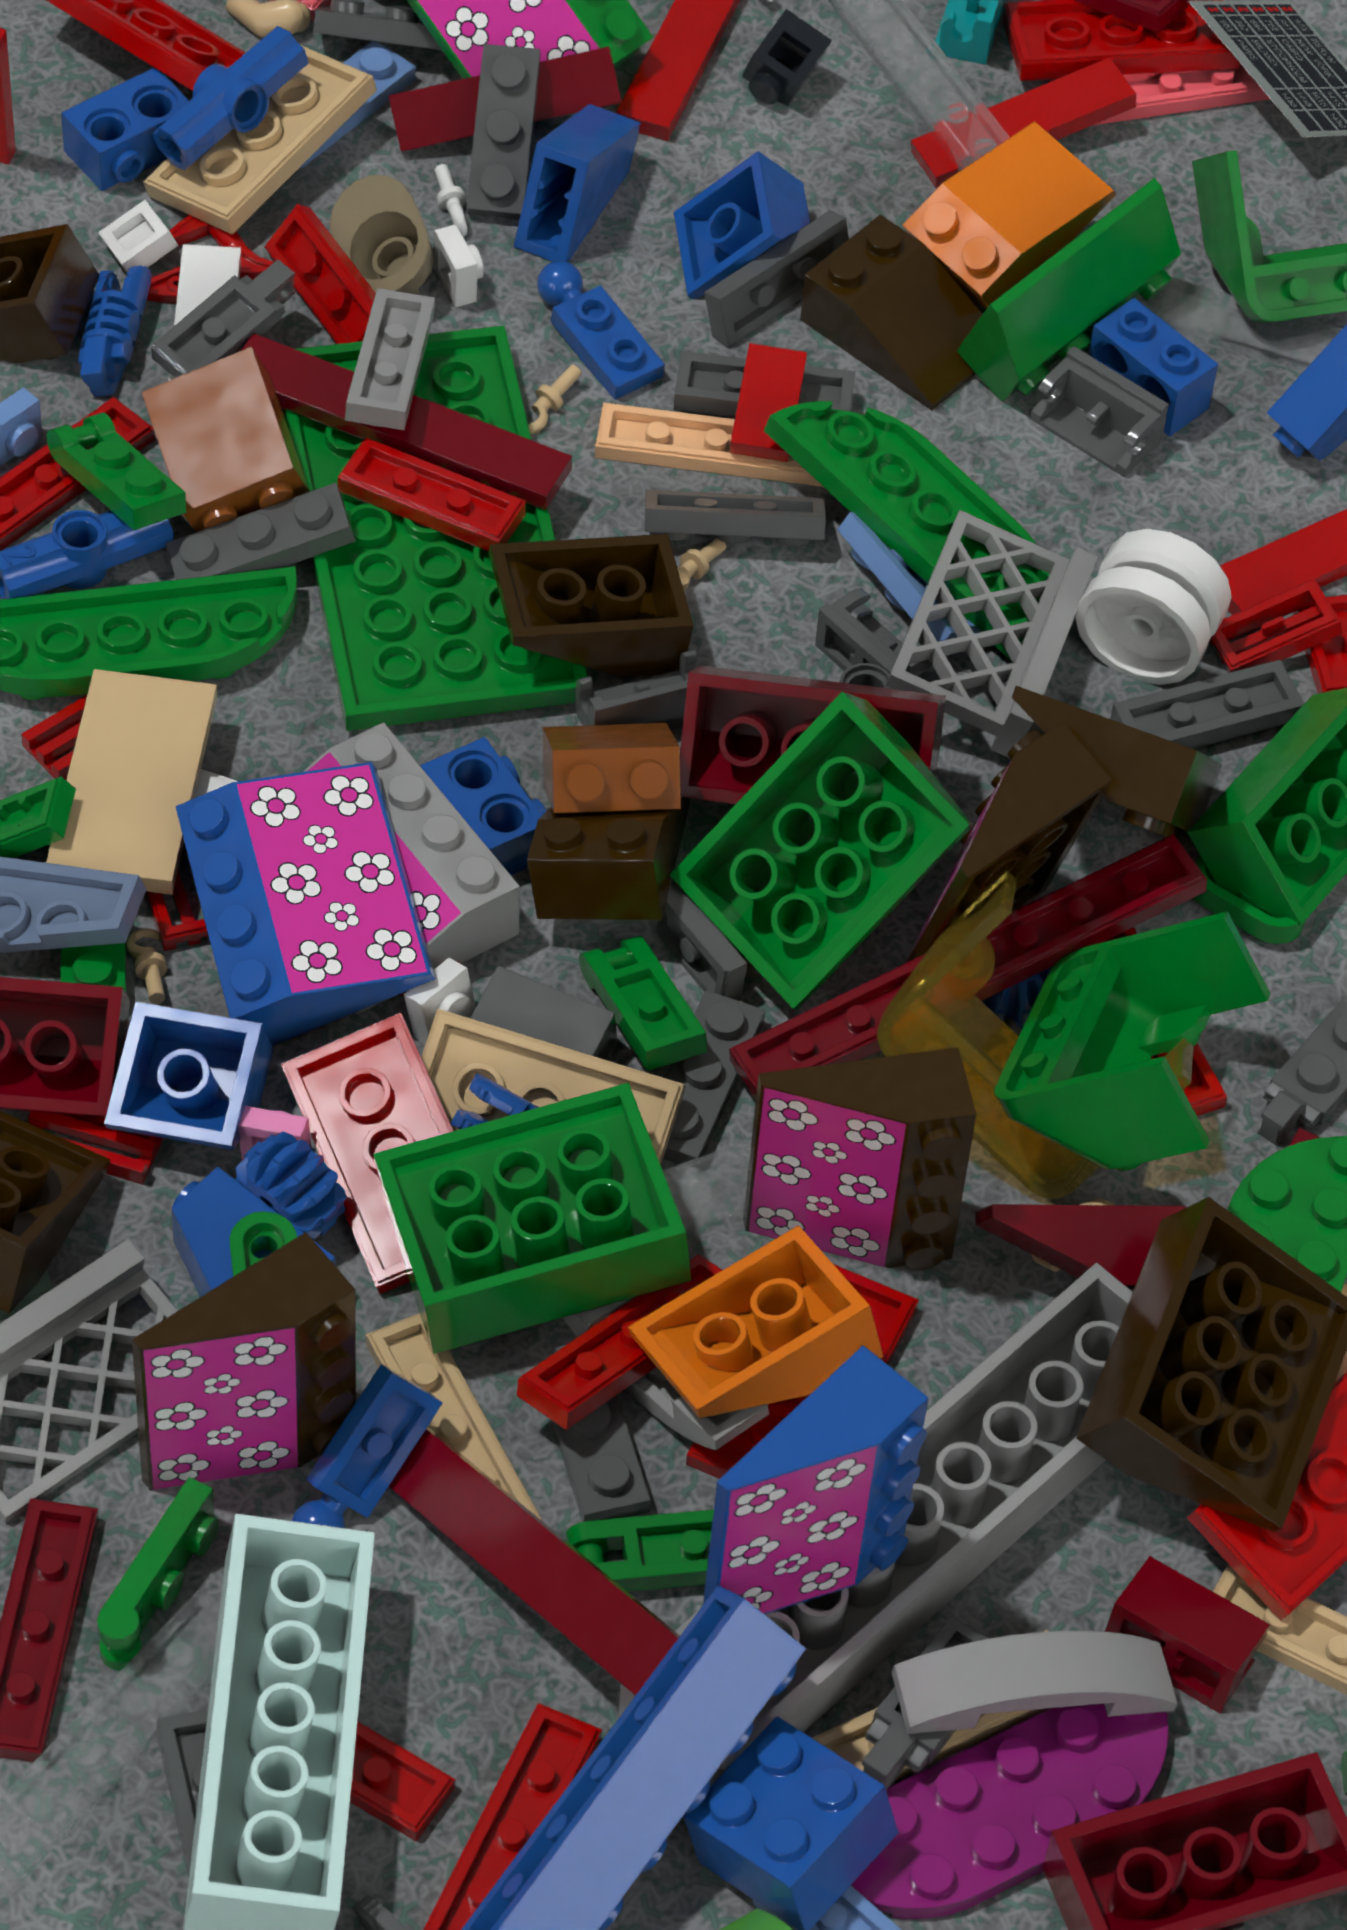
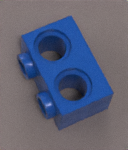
M154 67L61 112L64 152L101 191L120 182H130L139 176L142 171L167 159L164 153L157 148L152 133L186 105L189 100L160 70Z
M1131 299L1094 325L1089 356L1169 404L1163 432L1168 437L1210 408L1218 363L1137 299Z
M483 737L420 765L510 875L528 868L527 858L537 821L546 812V809L538 799L531 800L520 785V779L515 766L507 756L499 757L486 737Z

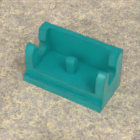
M948 0L932 54L986 65L1006 0Z

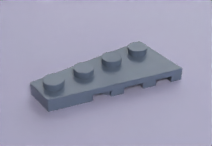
M0 857V953L126 943L147 889L139 875Z

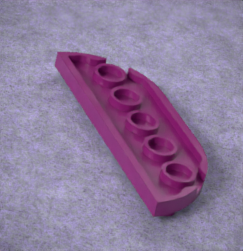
M1105 1704L1051 1708L889 1787L886 1791L899 1833L851 1886L878 1910L892 1913V1918L927 1919L946 1916L973 1907L1044 1872L1043 1864L1052 1830L1148 1801L1155 1788L1165 1759L1168 1743L1167 1712L1108 1717Z

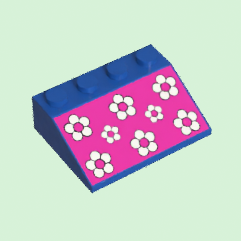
M372 762L232 782L175 806L229 1017L262 1023L272 1046L436 979L377 769Z
M865 1346L860 1347L717 1481L703 1604L719 1585L745 1598L765 1615L856 1586L876 1567L881 1571L888 1569L899 1558L908 1543L905 1529L907 1519L914 1508V1503L911 1501L913 1484L921 1470L917 1465L920 1447L927 1436V1431L923 1427L929 1397Z

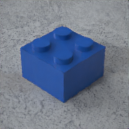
M778 1716L713 1783L701 1804L690 1813L683 1815L699 1863L798 1930H810L899 1833L885 1785Z

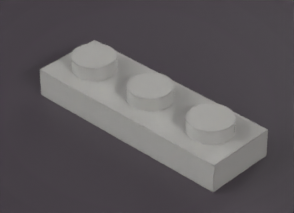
M377 288L346 402L345 421L369 424L376 427L405 429L434 317L435 297Z

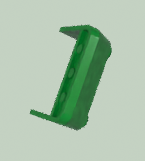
M1237 150L1226 151L1192 161L1206 255L1243 312L1250 319L1259 323H1272L1347 311V243L1263 255L1259 229L1246 216Z
M1228 911L1086 946L1061 958L1051 968L994 1088V1094L1007 1117L1104 1169L1128 1171L1145 1162L1207 1149L1210 1140L1165 1056L1151 1059V1057L1161 1053L1177 1055L1191 1049L1198 1043L1200 1034L1206 1027L1212 1014L1268 1001L1271 993Z

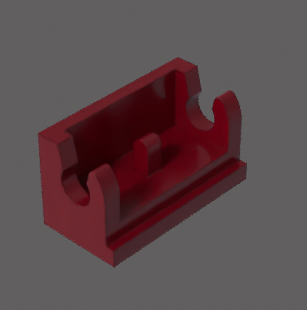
M1149 1556L1116 1600L1105 1632L1128 1634L1159 1642L1172 1686L1221 1714L1254 1664L1255 1659L1251 1657L1265 1639L1271 1624Z

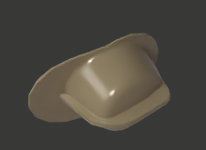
M370 175L356 180L341 193L332 209L330 220L331 235L375 292L377 288L420 295L419 287L424 284L431 274L434 255L428 231L412 195L403 183L390 176Z

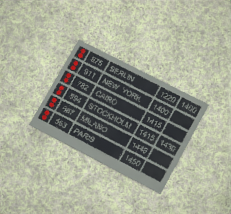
M1290 0L1188 1L1302 137L1347 136V66Z

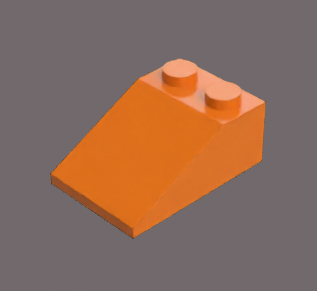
M1034 121L943 182L902 226L907 233L926 245L968 295L984 309H987L992 302L1068 245L1116 196V193Z
M799 1225L628 1326L632 1338L699 1418L810 1395L862 1346H865L878 1358L881 1359L883 1357L870 1305Z

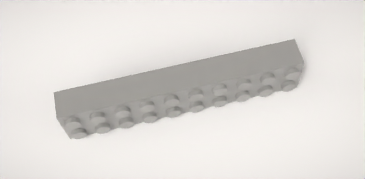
M1095 1263L926 1411L923 1428L927 1431V1436L920 1447L917 1465L921 1470L913 1484L911 1501L914 1503V1508L907 1519L905 1529L908 1543L899 1558L884 1571L876 1567L856 1586L765 1614L803 1645L806 1650L796 1662L797 1669L792 1681L781 1693L770 1697L753 1720L754 1727L749 1739L737 1752L727 1755L710 1778V1787L776 1716L804 1733L1106 1461V1459L1077 1440L1076 1437L1133 1292L1098 1263ZM697 1612L675 1632L681 1635ZM622 1684L618 1718L635 1697Z

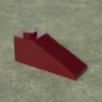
M991 1204L975 1212V1225L1077 1278L1081 1277L1095 1263H1098L1133 1292L1161 1220L1185 1209L1186 1206Z

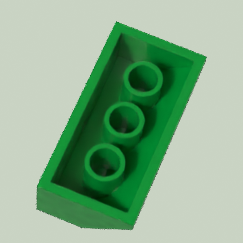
M1153 178L992 302L957 349L959 355L1002 402L1018 390L1025 397L1031 394L1050 373L1048 367L1059 358L1061 360L1066 358L1067 352L1074 346L1083 352L1090 346L1091 339L1088 336L1093 332L1095 324L1133 298L1136 299L1141 295L1146 302L1151 300L1172 281L1173 278L1168 274V270L1179 258L1181 251L1163 188L1159 182Z
M1347 688L1312 695L1187 832L1217 884L1238 895L1239 890L1253 897L1252 904L1277 918L1288 917L1299 923L1298 925H1302L1347 873ZM1288 883L1297 887L1305 895L1300 901L1297 900Z

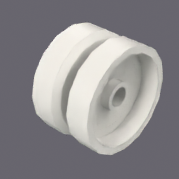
M1142 529L1127 532L1112 544L1101 563L1098 576L1090 582L1079 602L1075 619L1079 636L1091 653L1109 668L1146 683L1164 685L1181 682L1195 671L1207 649L1210 637L1216 633L1227 613L1232 595L1228 578L1213 557L1197 544L1171 532Z

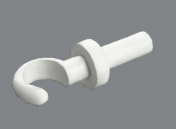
M440 164L435 168L441 188L437 195V202L441 210H448L453 224L457 225L464 237L468 233L462 208L466 202V196L461 187L454 185L449 167L446 164Z

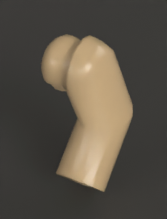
M227 0L226 3L227 12L262 39L277 26L291 32L292 35L294 33H301L306 30L311 20V14L307 6L296 0H275L260 3L258 0Z

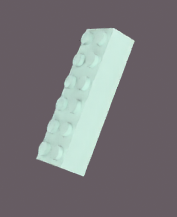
M235 1514L225 1557L183 1930L335 1929L341 1901L374 1532Z

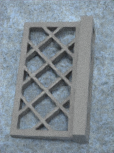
M959 510L885 686L897 690L946 695L944 713L995 735L991 750L1009 758L1007 755L1008 751L1028 733L1034 722L1011 698L1015 686L1041 695L1045 694L1098 556L1076 547L1070 559H1067ZM962 535L984 544L991 555L971 559L960 541ZM1026 563L1049 573V576L1045 581L1026 584L1016 565ZM999 569L1010 588L990 592L980 573ZM964 577L974 596L954 600L944 581ZM1019 602L1029 622L1010 626L999 606ZM983 610L993 630L974 634L963 614ZM947 618L957 638L937 642L926 622ZM919 641L921 646L916 647V644ZM1002 643L1013 663L993 667L982 647ZM966 651L977 671L956 675L946 656ZM930 660L940 680L928 682L906 672L908 664ZM986 685L997 704L995 711L971 701L965 689Z
M129 1239L0 1323V1424L2 1415L42 1420L38 1450L0 1445V1460L35 1465L33 1482L30 1486L10 1499L0 1489V1519L4 1523L28 1508L30 1498L41 1500L138 1434L137 1413L130 1418L100 1414L104 1385L135 1389L134 1374L107 1370L111 1341L132 1344L133 1338L145 1332L114 1327L116 1309L140 1294L156 1314L155 1325L178 1310L143 1269L145 1258ZM108 1315L107 1325L94 1324ZM75 1336L104 1340L100 1369L59 1363L62 1345ZM53 1352L52 1362L41 1360ZM20 1373L49 1376L45 1406L4 1400L7 1382ZM57 1378L97 1383L93 1413L52 1407ZM50 1422L91 1427L88 1446L75 1455L45 1451ZM98 1429L111 1430L96 1440ZM43 1466L56 1467L41 1477Z

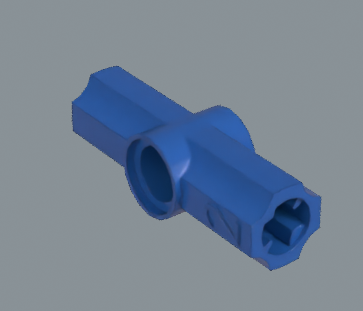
M277 26L229 68L221 64H212L199 75L194 85L193 99L152 133L157 148L164 153L172 165L185 171L233 128L243 133L250 132L258 127L268 111L269 97L309 64L305 49L294 39L291 32Z
M86 510L66 512L54 522L51 533L0 551V600L35 596L62 585L72 589L93 587L103 580L108 568L165 548L166 543L173 541V529L170 522L166 519L133 530L112 511L100 515Z

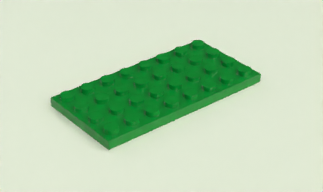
M505 325L429 334L413 395L531 440ZM363 341L297 348L296 350L355 372ZM281 408L310 492L336 483L338 486L339 474L364 439ZM340 492L356 541L311 558L346 731L373 728L383 722L386 726L575 703L576 681L587 677L585 666L512 645L489 551ZM526 503V515L507 543L554 541L555 537L548 507L544 510Z

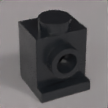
M785 9L752 55L741 77L749 82L750 92L759 101L769 105L775 104L778 101L789 106L820 63L832 40Z

